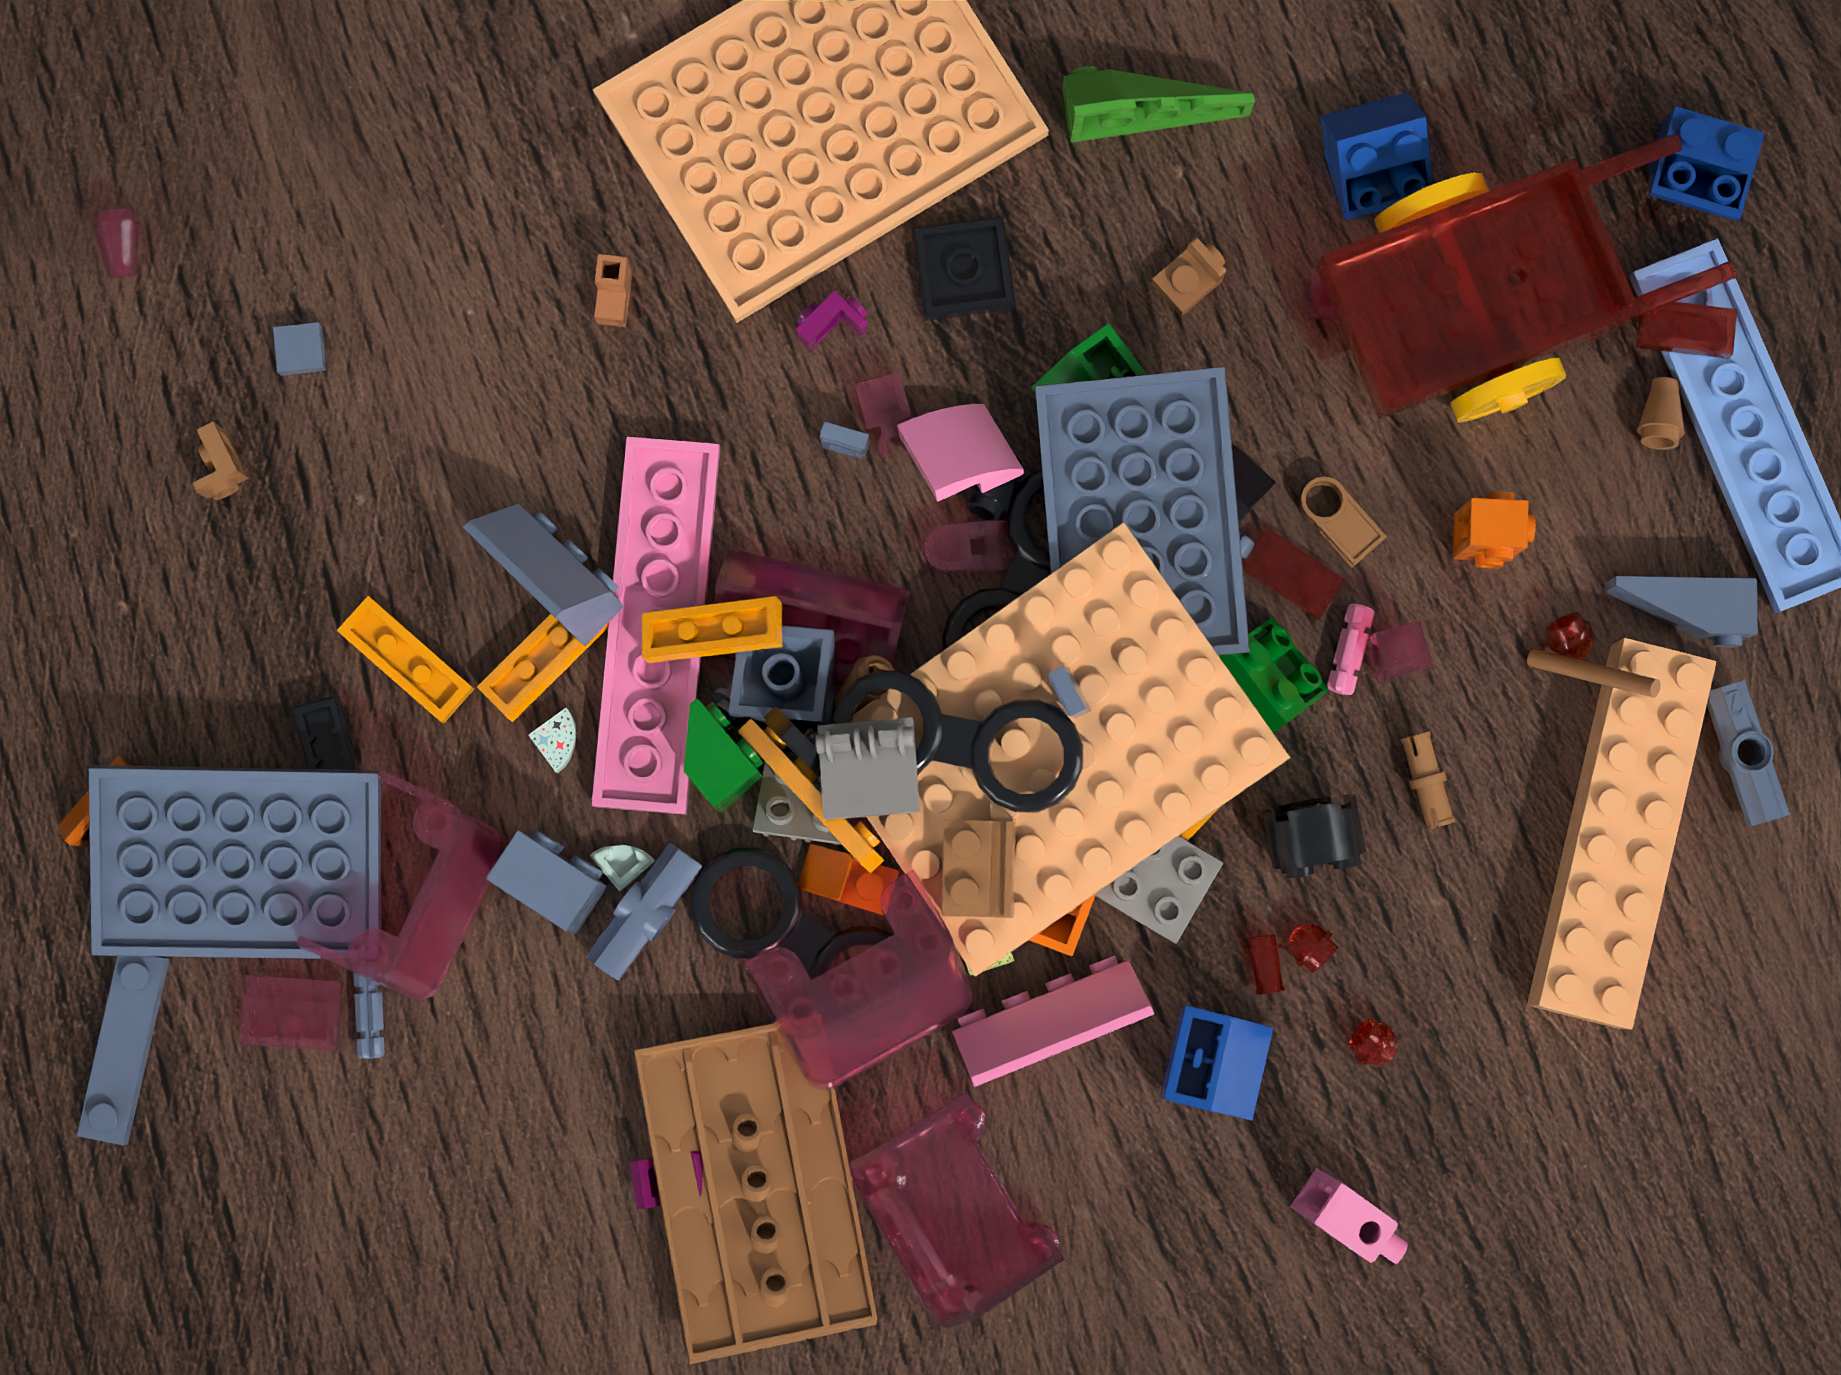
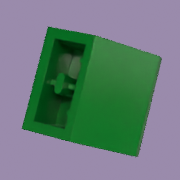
M1108 323L1067 353L1031 389L1036 395V386L1143 376L1147 374Z
M1272 617L1248 634L1250 653L1219 655V657L1271 731L1275 733L1330 690L1322 681L1318 670L1308 663L1295 646L1290 634Z
M696 698L690 703L684 773L721 814L762 780L763 776L757 768L763 762L744 738L740 739L737 743L730 738L727 733L734 727L713 701L704 707L699 699Z

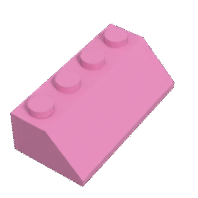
M1114 955L1089 965L1092 974L1074 981L1072 974L1069 973L1045 983L1048 990L1047 993L1031 999L1028 991L1002 1000L1001 1002L1005 1010L987 1016L984 1008L958 1018L960 1028L952 1030V1033L974 1087L1154 1015L1151 1004L1130 961L1118 964Z

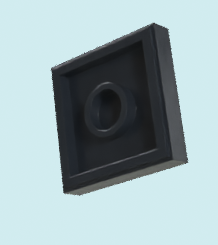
M1004 216L913 228L925 321L1016 309Z

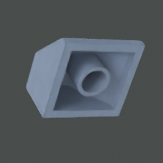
M782 626L783 647L736 652L728 711L730 716L747 721L752 719L755 723L768 726L764 722V717L776 706L802 732L811 727L818 734V725L831 724L835 694V638L833 630Z

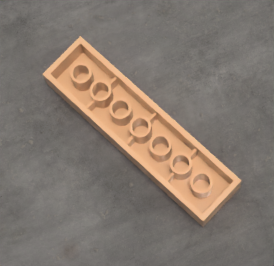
M1627 638L1611 644L1607 667L1659 679L1661 683L1660 691L1655 698L1601 685L1527 1006L1617 1029H1633L1717 661Z

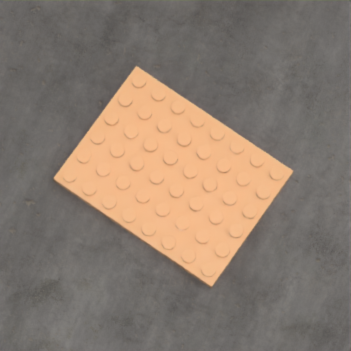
M742 0L593 89L597 100L736 323L1042 140L1049 133V129L966 0Z
M1122 523L910 674V676L920 679L935 695L942 714L982 722L996 707L1015 699H1039L1060 708L1075 724L1083 743V769L1075 788L1058 805L1038 813L1013 812L991 801L978 787L972 769L932 761L918 775L920 812L866 817L974 976H978L1290 759V756L1125 523ZM1062 666L1070 669L1091 711L1078 718L1067 715L1048 679L1050 672ZM888 690L880 695L881 699L873 700L854 714L852 722L913 717L915 748H918L923 736V717L918 705L907 694L897 690ZM1020 718L1006 724L996 734L990 748V764L996 778L1006 788L1020 794H1033L1046 789L1058 778L1064 764V748L1058 734L1047 723L1035 718ZM944 820L1016 821L1013 918L942 916Z

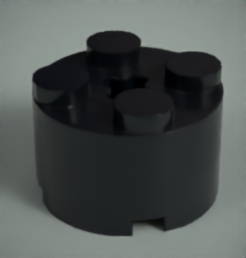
M1343 795L1344 804H1341L1340 801L1332 803L1331 797L1327 796L1278 806L1280 813L1278 816H1275V813L1270 809L1262 811L1272 868L1280 869L1281 874H1286V878H1297L1314 874V865L1327 863V865H1333V869H1344L1361 865L1360 855L1366 852L1356 795Z

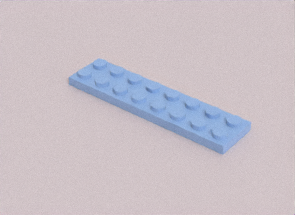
M1719 239L1634 271L1629 278L1673 379L1679 381L1680 396L1774 613H1779L1841 588V519Z

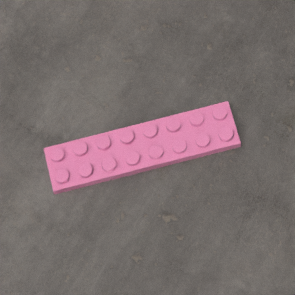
M627 437L613 575V582L619 587L613 595L624 607L609 621L592 807L687 815L690 779L684 773L689 708L690 703L698 697L701 657L655 663L645 661L642 658V613L706 605L720 458L719 444Z

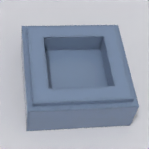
M319 322L273 327L277 373L280 376L326 371L323 330Z
M828 422L823 424L820 434L822 448L858 459L866 457L870 444L869 434Z
M1062 666L1049 673L1048 679L1068 716L1078 718L1091 711L1068 667Z

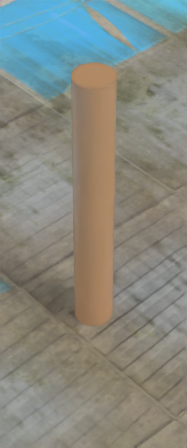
M1532 649L1527 657L1528 666L1652 698H1655L1660 691L1661 683L1656 678L1538 649Z

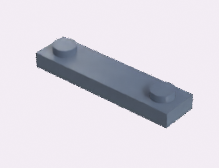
M117 956L77 1132L78 1137L118 1145H128L169 958L159 956Z

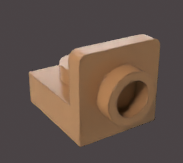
M1195 237L1189 242L1187 249L1152 278L1151 284L1182 317L1223 281L1226 274V269L1223 266L1225 260L1215 246L1209 242L1204 245Z
M211 422L197 429L203 443L197 446V449L206 467L210 471L214 469L216 471L193 482L192 485L195 491L203 497H213L214 500H218L235 493L239 489L238 484L249 479L226 430L215 422Z

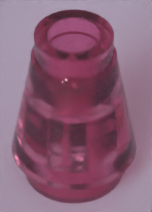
M111 209L96 212L97 223H94L93 227L105 266L108 270V277L136 276L140 221L135 220L134 210Z

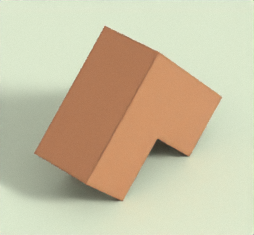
M598 254L595 285L598 291L594 315L597 324L626 327L633 274L627 257Z

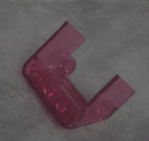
M382 770L378 777L382 788L418 804L413 817V828L417 837L423 843L440 850L398 937L379 929H369L359 933L351 942L345 956L301 936L296 945L306 952L412 1000L421 1001L433 997L440 990L491 884L486 878L504 852L505 843L499 831L450 801Z

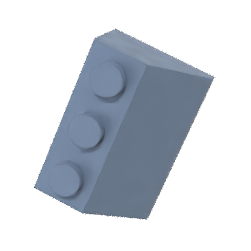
M516 504L470 520L463 527L584 646L624 607L613 595L619 587L600 568L592 574L582 565L588 557L571 540L567 539L563 544H560L552 536L557 528L539 510L531 516L520 504Z

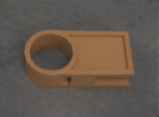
M1326 476L1317 477L1308 482L1301 491L1298 505L1302 516L1318 531L1351 569L1387 538L1385 533L1348 494L1342 484L1334 478ZM1324 485L1333 489L1339 498L1337 513L1331 517L1324 518L1313 514L1306 503L1307 493L1310 488Z

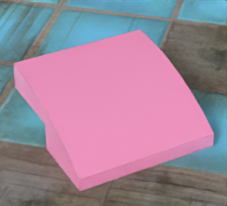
M968 404L944 408L897 425L901 440L937 502L975 484L984 493L1024 474L1023 467L984 404Z

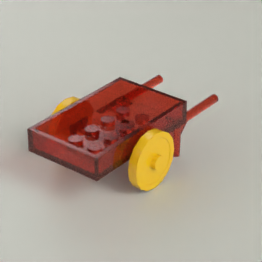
M1674 133L1583 169L1579 168L1576 158L1491 191H1489L1482 173L1474 172L1459 175L1426 186L1382 211L1374 219L1379 234L1322 255L1316 268L1378 419L1480 380L1483 384L1450 402L1457 423L1481 418L1500 410L1502 413L1512 411L1527 404L1528 398L1553 387L1566 378L1560 358H1550L1521 367L1525 363L1587 339L1596 341L1608 331L1630 323L1639 315L1735 279L1737 275L1732 262L1728 261L1634 297L1587 187L1681 151L1682 144L1679 136ZM1508 275H1517L1521 280V285L1511 283Z

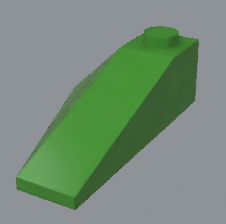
M1094 66L1073 70L1071 75L1064 76L1062 86L1070 143L1250 116L1255 103L1254 94L1249 92L1111 69L1098 71V68Z

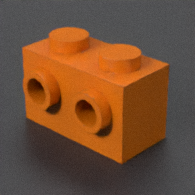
M1511 492L1486 493V499L1471 498L1454 513L1453 559L1475 560V567L1502 568L1504 567V561H1512L1516 555L1528 548V542H1533L1536 521L1534 514H1528L1529 500H1515V494Z

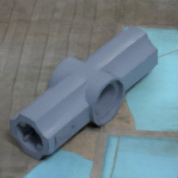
M1745 680L1710 690L1707 708L1720 744L1719 762L1723 769L1730 774L1747 827L1790 815L1772 763L1774 755L1773 745L1770 739L1762 733ZM1742 741L1748 743L1754 750L1755 757L1750 766L1745 765L1738 757L1737 750Z
M670 842L641 882L638 880L623 897L613 913L615 918L599 936L586 958L602 971L620 981L648 941L653 942L667 925L676 911L674 906L699 875L703 866Z

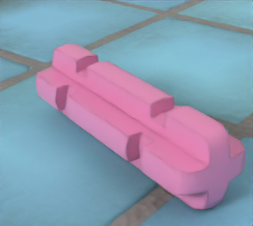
M1350 604L1346 610L1344 623L1348 624L1347 629H1341L1332 663L1337 667L1335 671H1330L1327 688L1337 694L1352 695L1355 690L1358 677L1354 676L1355 670L1360 671L1369 637L1365 630L1366 628H1371L1374 618V610L1365 605Z

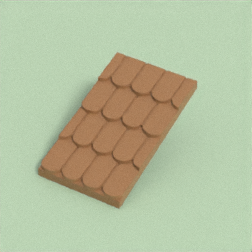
M821 1014L634 1050L637 1076L689 1364L849 1331L855 1328L877 1325L878 1319ZM692 1151L701 1152L703 1162L701 1196H699L691 1157Z

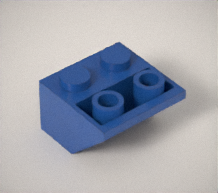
M1408 92L1320 116L1325 159L1342 215L1346 221L1383 211L1416 191L1432 185L1426 116Z
M1675 106L1660 125L1649 164L1648 195L1738 222L1742 215L1765 133Z
M1181 1005L1159 1098L1252 1120L1273 1027Z

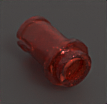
M1275 934L1247 938L1249 947L1245 948V953H1250L1256 995L1285 991L1286 986L1283 981L1278 949L1282 948V943H1277Z

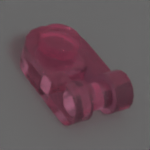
M1005 521L947 524L936 527L925 540L924 554L926 561L933 569L942 573L1008 569V553H1003L1002 537L1006 536ZM970 539H983L985 554L971 555Z

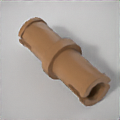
M1430 731L1400 739L1413 778L1409 780L1411 790L1416 789L1426 829L1456 822L1443 781L1447 780L1446 773L1439 769L1430 738Z

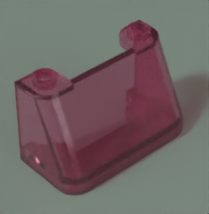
M968 1093L955 1098L855 1158L849 1164L851 1179L927 1311L944 1328H950L978 1319L1065 1260L1059 1250L1058 1238L1050 1227L1041 1225L1036 1221L1023 1222L983 1154L977 1141L985 1135L984 1125L986 1124V1117L981 1107L971 1100Z

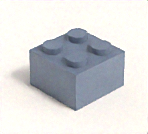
M534 829L529 835L518 830L486 879L566 932L578 933L608 888V885L599 880L603 871L576 855L569 861L560 855L564 846L541 831L539 832Z

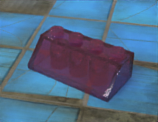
M729 548L717 578L713 604L776 596L782 603V626L833 630L835 638V684L843 685L856 661L862 657L881 656L894 667L911 590ZM736 653L716 655L736 660Z

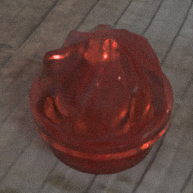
M1577 612L1566 614L1556 619L1546 628V633L1550 638L1547 644L1550 650L1556 654L1582 659L1590 652L1594 644L1593 627L1589 621L1583 620Z
M1305 924L1295 928L1288 947L1296 960L1295 964L1299 967L1304 965L1311 973L1318 970L1338 949V945L1331 939L1332 933L1315 924Z
M1367 1019L1355 1029L1349 1040V1048L1355 1052L1356 1060L1363 1065L1370 1064L1380 1068L1394 1060L1398 1052L1399 1042L1392 1028L1387 1023H1378L1374 1019Z

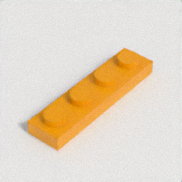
M750 719L738 730V733L869 873L884 861L873 849L880 841L861 821L853 827L846 818L823 819L822 793L813 784L819 776L799 757L792 762L783 752L787 745L769 726L763 730Z

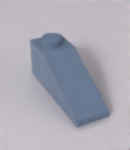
M1615 576L1605 582L1606 593L1696 639H1712L1713 647H1741L1742 640L1758 634L1757 578Z

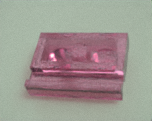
M246 975L245 983H247L246 997H244L240 1044L338 1050L342 1009L341 992L344 982Z

